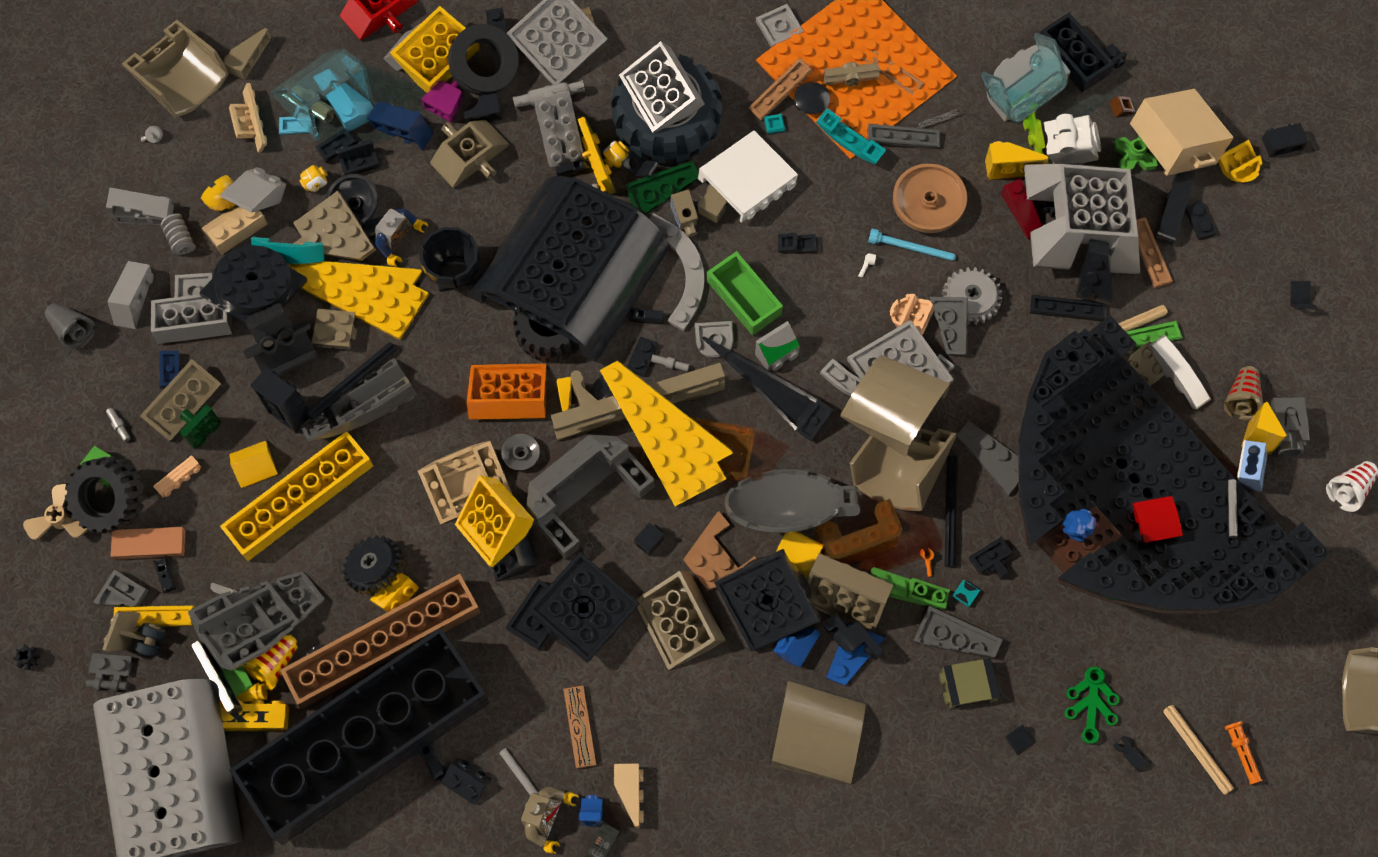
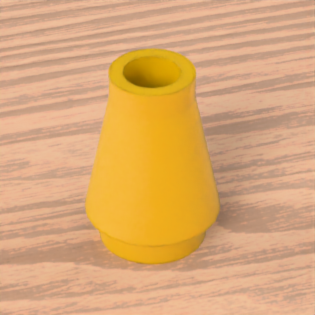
M256 683L247 691L238 695L237 699L243 702L266 700L268 697L265 684Z

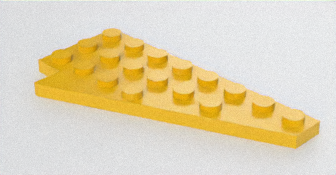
M328 261L305 264L288 263L290 268L307 277V282L301 288L302 290L343 311L355 312L356 318L399 340L429 296L428 292L415 286L422 274L420 269Z
M619 361L600 370L674 506L726 479L718 461L733 454L730 448Z

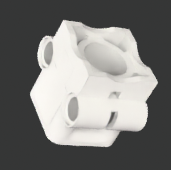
M1062 114L1056 120L1044 122L1045 132L1048 136L1047 155L1050 160L1054 161L1053 164L1084 166L1083 163L1098 160V152L1101 151L1100 137L1096 122H1092L1089 115L1073 118L1071 114Z

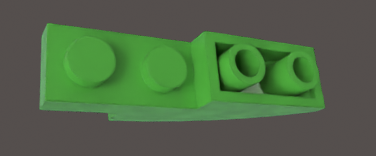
M875 567L871 569V576L886 580L893 585L889 597L927 607L946 609L949 589L915 578L908 579Z

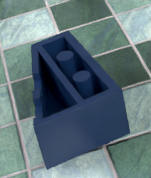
M377 101L367 117L373 128L392 137L398 135L404 138V142L407 144L411 141L417 144L418 149L422 151L434 134L420 112L416 110L410 111L401 106L396 107L387 102L381 103Z

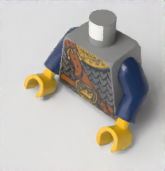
M402 208L396 211L389 209L375 228V245L383 256L387 257V264L397 267L395 260L402 262L401 257L391 253L412 227V224L414 229L422 233L424 231L421 230V226L424 224L428 227L426 222L417 219L407 209Z

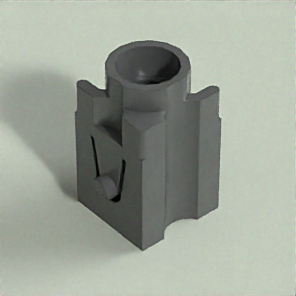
M1273 398L1270 407L1287 435L1277 447L1278 455L1294 457L1303 454L1306 442L1310 441L1305 398Z

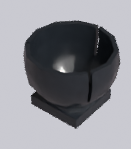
M443 227L430 233L421 244L420 265L428 279L438 285L439 292L475 283L474 275L479 268L480 250L471 234L456 227Z

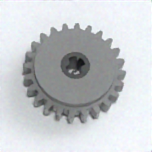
M967 267L966 272L962 269H959L958 274L954 272L952 278L948 277L942 291L943 297H968V325L971 321H974V324L977 325L978 320L982 323H985L986 318L991 320L992 315H996V309L1000 308L1002 297H1000L1002 290H998L1000 284H994L996 278L990 279L991 273L985 275L983 269L978 272L976 267L973 271H970L969 267Z

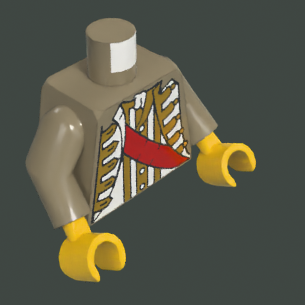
M545 787L538 794L532 793L525 804V810L521 817V822L525 826L526 837L540 847L544 846L546 853L556 854L552 847L553 845L560 847V844L557 841H547L548 835L562 803L561 801L563 800L568 805L576 806V804L571 803V799L574 796L579 798L577 794L572 792L564 794V791L552 787Z

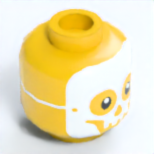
M613 141L603 151L606 157L604 161L610 167L614 165L616 168H620L630 150L621 141Z
M311 165L301 173L299 181L306 191L317 192L327 184L326 176L328 174L323 167L318 168L315 165Z

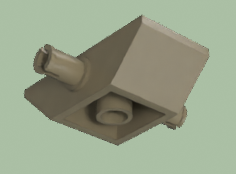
M487 120L471 121L458 131L450 122L443 125L441 130L449 138L441 143L430 165L453 189L478 169L487 179L492 178L490 174L493 177L496 175L497 171L488 162L507 148L509 143Z

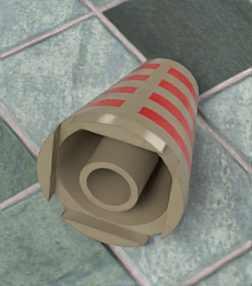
M1246 366L1240 369L1224 402V410L1231 417L1233 413L1240 415L1239 419L1251 420L1263 405L1259 371L1252 366Z

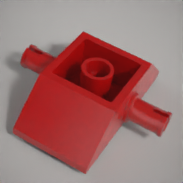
M348 0L339 16L361 41L385 24L394 33H398L397 29L401 31L403 25L395 17L418 2L417 0Z

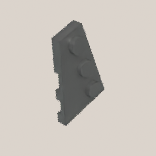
M930 297L935 311L934 314L941 330L940 333L946 353L967 354L968 297Z

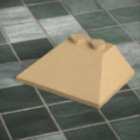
M490 441L468 446L437 459L418 470L440 524L459 517L479 475L498 479L512 494Z

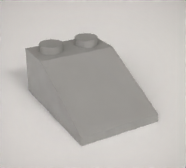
M254 168L245 171L221 193L220 197L252 213L279 204L282 200L286 183L280 181L281 179L277 176L265 173V170L261 168Z

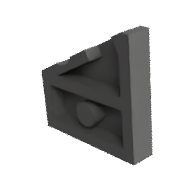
M114 570L94 600V603L99 605L138 607L149 590L119 571Z

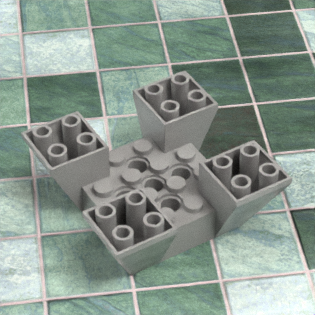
M1070 164L1024 166L1027 200L1054 202L1056 220L1030 233L1033 267L1069 270L1080 244H1089L1090 239L1109 243L1112 273L1140 274L1138 231L1130 169Z

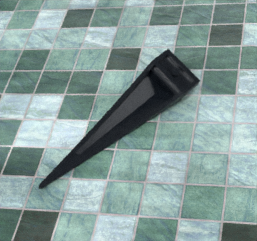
M702 337L795 431L809 441L815 438L834 411L832 408L819 400V398L713 340Z

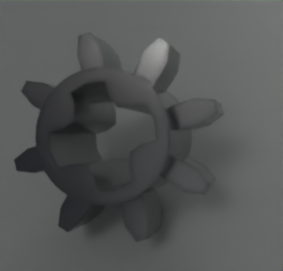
M24 644L23 648L16 649V656L13 657V660L18 661L16 666L20 669L24 666L28 671L30 666H38L36 661L41 656L35 653L37 648L34 646L29 648V646Z

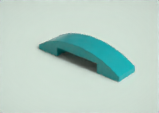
M827 108L816 121L818 126L835 142L852 154L867 162L876 164L886 149L872 139L869 142L842 123L841 117Z
M251 238L252 245L273 249L283 256L289 264L316 263L325 260L323 243L305 241L303 245L270 242V238Z

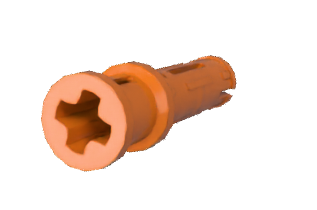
M1239 721L1225 726V730H1228L1232 739L1231 745L1237 749L1251 785L1263 780L1248 746L1250 740L1246 737L1242 728L1243 722Z

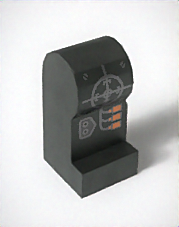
M603 823L586 857H607L619 838L620 831Z

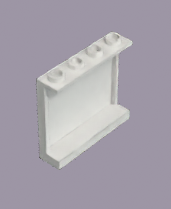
M752 131L699 169L698 179L702 183L708 181L741 215L740 222L742 223L746 219L750 220L760 209L764 210L771 201L778 200L786 190H792L796 186L798 174L755 131Z

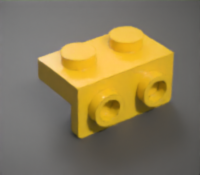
M403 573L397 574V580L392 582V586L388 585L385 591L379 590V593H375L370 600L386 612L408 602L419 587Z

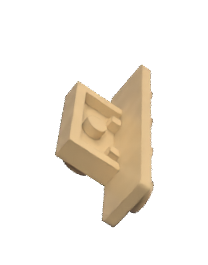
M246 83L243 90L245 104H230L229 111L236 138H254L257 151L261 153L267 145V137L263 134V122L259 118V107L255 103V91L252 90L250 83Z

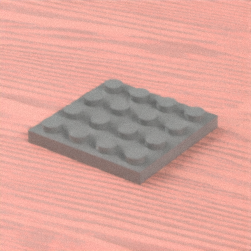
M542 0L506 33L552 85L561 83L607 41L603 33L572 0Z
M911 320L847 357V361L861 380L881 355L950 384L954 380Z

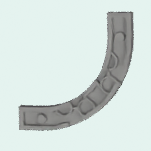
M653 213L650 220L664 234L669 245L679 255L686 276L684 293L678 306L668 319L669 324L684 331L694 317L702 300L704 291L703 264L695 245L689 237L677 226Z
M939 354L937 356L950 373L954 365ZM834 359L820 371L821 376L850 397L861 381L860 378L847 371Z

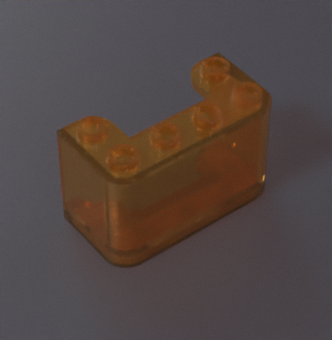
M891 500L882 501L875 507L876 524L843 537L838 526L833 522L829 521L816 526L814 540L824 545L820 554L851 566L894 550L902 533V525Z

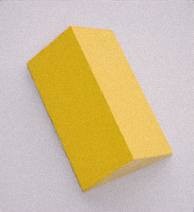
M1265 402L1249 421L1243 442L1246 440L1266 443L1267 455H1270L1287 435L1268 402Z

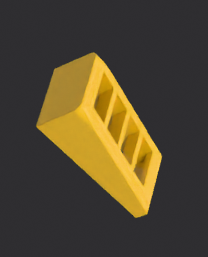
M571 377L557 379L563 412L571 408L573 386Z

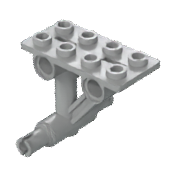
M583 80L571 84L563 82L530 90L528 94L513 97L515 108L530 104L535 106L549 167L584 158L570 96L585 92Z

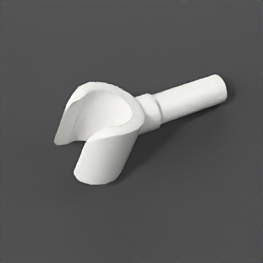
M867 254L865 256L863 267L858 275L859 277H863L868 264H875L876 255Z

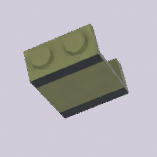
M991 658L943 666L942 672L939 673L940 683L945 685L946 692L943 693L945 704H949L950 709H954L957 705L986 700L995 702L1000 698Z

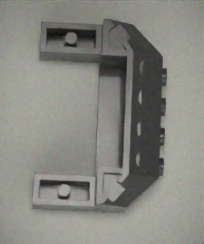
M588 435L529 483L526 511L534 519L533 523L565 560L581 547L579 540L558 517L616 471L640 499L655 487L654 478L629 452L628 445L617 436Z

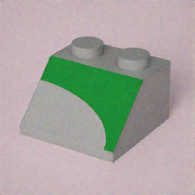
M788 321L756 341L755 355L768 371L772 369L776 371L782 367L783 362L786 360L792 361L798 356L800 345Z

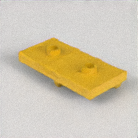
M585 117L579 118L578 122L584 135L580 138L586 150L582 155L584 159L589 158L600 190L605 193L608 192L609 195L614 194L616 191L609 176L612 172L608 163H604L601 151L597 145L600 143L596 133H593Z

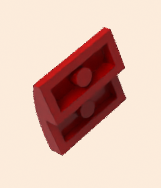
M1172 496L1132 503L1135 520L1139 524L1142 543L1183 536L1178 512Z

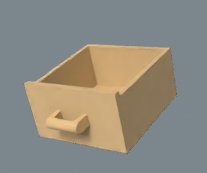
M1195 89L1145 98L1130 122V125L1166 170L1164 173L1166 176L1216 165L1234 138Z

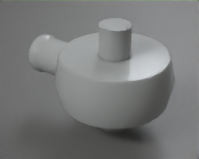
M150 126L145 131V136L141 137V141L157 143L162 139L163 132L157 126Z

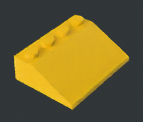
M439 6L390 52V55L413 81L428 93L439 81L446 82L452 76L448 65L449 50L456 37L466 28ZM475 43L468 48L466 62L479 50V43Z
M479 475L455 525L490 567H494L526 537L534 519L498 479Z

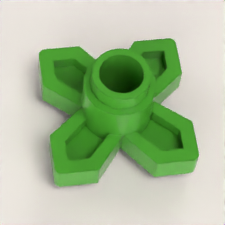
M1140 136L1133 141L1128 140L1126 137L1115 138L1113 142L1115 152L1124 156L1119 161V168L1130 169L1132 172L1135 165L1138 164L1145 171L1156 169L1158 165L1156 157L1146 152L1149 148Z

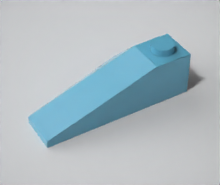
M330 70L314 78L348 132L369 122L367 117L374 108L369 100Z

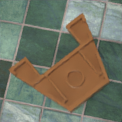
M720 512L716 513L683 559L706 591L717 588L714 583L715 580L743 568L747 563L756 559L754 556L738 568L714 537L730 526Z

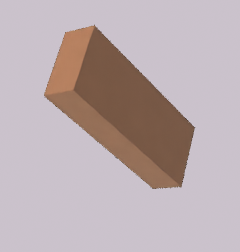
M183 527L113 531L111 557L114 560L162 558L164 556L183 557L185 553L186 530Z

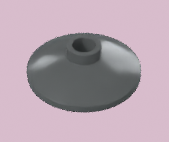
M527 434L512 435L504 442L501 449L504 463L509 468L517 471L527 470L534 466L540 455L537 441ZM520 451L525 453L523 457L518 456Z

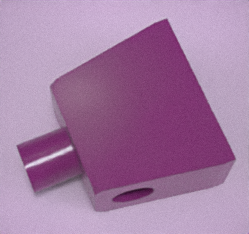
M454 79L450 84L439 81L421 99L423 108L452 123L464 100L460 90L461 86Z

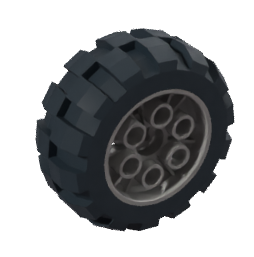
M679 54L677 59L705 104L690 116L678 121L679 124H672L653 133L621 78L618 80V86L613 90L611 104L616 134L624 145H630V151H634L643 159L648 155L652 157V161L666 164V159H675L676 163L689 160L690 153L700 154L709 146V140H713L720 129L722 94L718 83L712 79V74L699 63L695 66L693 65L692 58Z

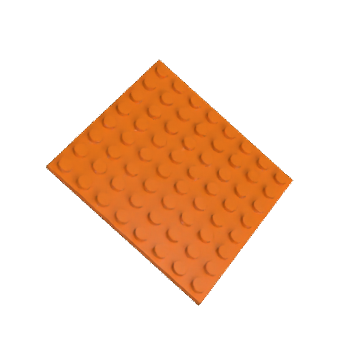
M834 0L801 25L804 32L792 34L790 38L777 43L756 59V62L776 81L790 66L801 58L812 68L813 72L789 96L794 100L797 88L803 83L817 82L822 84L830 95V103L827 108L841 117L842 123L866 140L868 124L896 125L957 77L883 0ZM875 50V51L878 52L879 54L876 55V54L873 53L872 51ZM864 57L870 62H865L862 58ZM877 57L879 61L877 64L880 69L901 82L904 87L913 90L914 93L911 95L880 71L879 79L861 81L854 86H847L845 83L826 85L824 83L823 71L828 68L842 67L849 62H856L858 65L874 63L873 58ZM887 60H890V61L893 62L894 64H893V65L889 64V63L887 62ZM900 67L925 83L922 88L916 89L919 84L902 73ZM807 114L818 126L816 121L821 115ZM829 137L850 159L856 156Z

